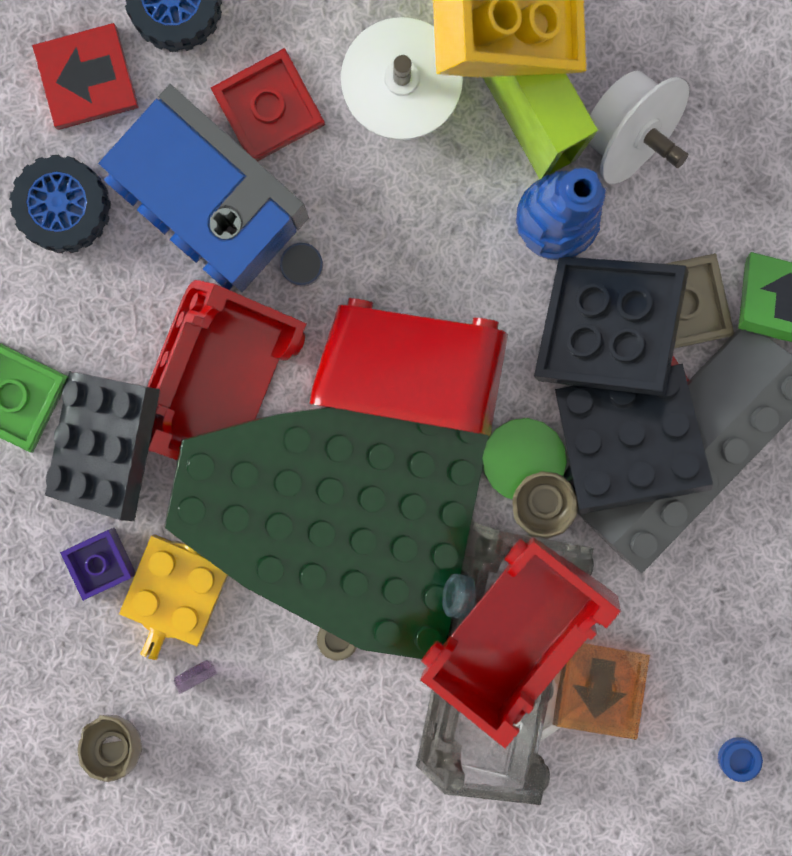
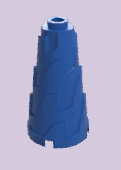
M587 168L557 171L536 181L524 192L517 207L516 224L518 234L525 242L527 248L540 257L548 260H558L561 257H576L593 243L600 230L602 206L606 194V189L602 186L597 173Z

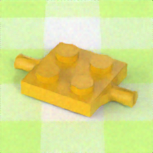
M155 534L149 539L119 612V615L141 623L150 631L140 654L144 657L149 655L148 658L152 660L158 659L165 638H177L196 647L201 643L228 577L226 573L184 542H172Z

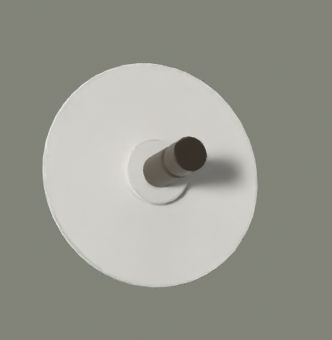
M390 18L369 26L352 42L342 64L341 87L350 112L366 129L388 139L411 140L435 131L446 122L455 110L462 90L463 76L436 74L434 26L414 18Z
M632 71L616 81L601 97L590 115L598 131L588 145L603 156L600 165V174L603 180L609 184H616L630 178L655 152L666 158L676 168L681 167L685 163L689 154L679 146H675V143L668 139L680 121L687 105L689 86L685 80L680 77H672L657 84L643 72Z

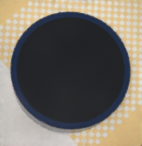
M296 243L289 246L283 252L280 268L284 277L291 284L309 286L315 283L321 276L323 260L318 250L312 245Z

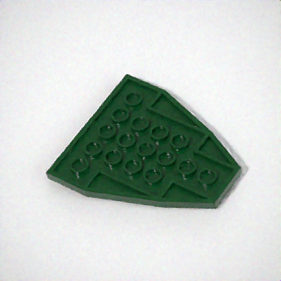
M324 407L276 413L184 438L181 440L164 528L243 587L351 645L365 651L422 659L436 641L444 645L448 638L483 468V454L489 435Z

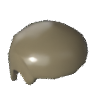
M541 471L527 476L517 487L513 495L514 519L531 536L548 539L563 534L573 524L577 516L578 502L576 491L572 484L558 473Z
M99 715V718L84 726L77 748L79 764L90 778L104 782L115 781L128 775L137 766L143 750L139 731L131 721L118 715ZM112 736L121 739V741L103 744L107 738Z

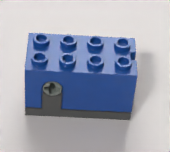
M169 84L158 96L159 100L157 98L100 160L98 164L109 173L104 181L132 206L140 201L142 204L138 207L137 211L164 235L170 229L173 230L175 234L169 240L195 263L203 257L208 262L203 270L223 288L230 290L235 286L240 292H243L295 235L296 229L299 230L309 219L308 213L301 200L173 85ZM229 226L237 229L233 235L225 232Z

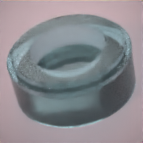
M453 574L448 578L442 598L443 609L448 617L465 619L473 609L476 588L471 576Z

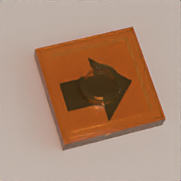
M583 643L561 669L552 725L637 740L650 655Z

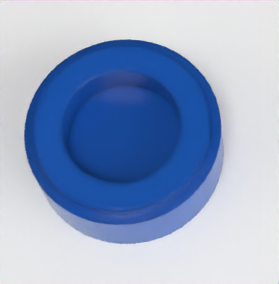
M736 737L729 739L721 746L718 753V763L721 770L734 781H750L761 771L763 764L762 754L759 748L746 738Z

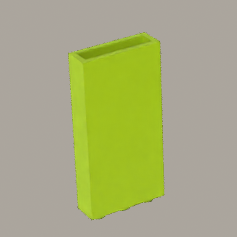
M567 74L482 77L539 179L546 175H551L576 161L598 131Z

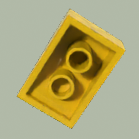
M433 0L436 74L465 77H498L582 73L586 71L584 0Z

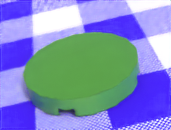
M530 418L509 420L497 427L489 436L483 454V472L488 482L497 492L505 498L512 500L515 490L527 476L541 471L558 473L563 476L567 464L565 446L557 432L544 422Z

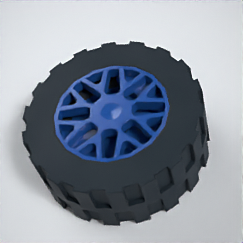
M125 0L127 3L125 5L126 12L142 38L147 42H151L154 47L161 50L163 48L169 49L170 52H178V50L184 49L189 51L194 49V46L205 43L207 41L206 38L217 29L216 24L222 15V0Z
M50 155L51 157L48 158L40 157L35 159L36 162L30 166L27 164L22 169L21 175L15 178L13 192H10L9 200L12 202L10 212L11 216L16 220V227L31 242L56 253L78 252L80 248L91 246L92 242L96 238H100L104 233L102 230L105 224L108 225L110 219L108 212L111 209V201L108 200L107 194L109 193L101 178L83 162L81 163L70 156L65 158L60 155Z

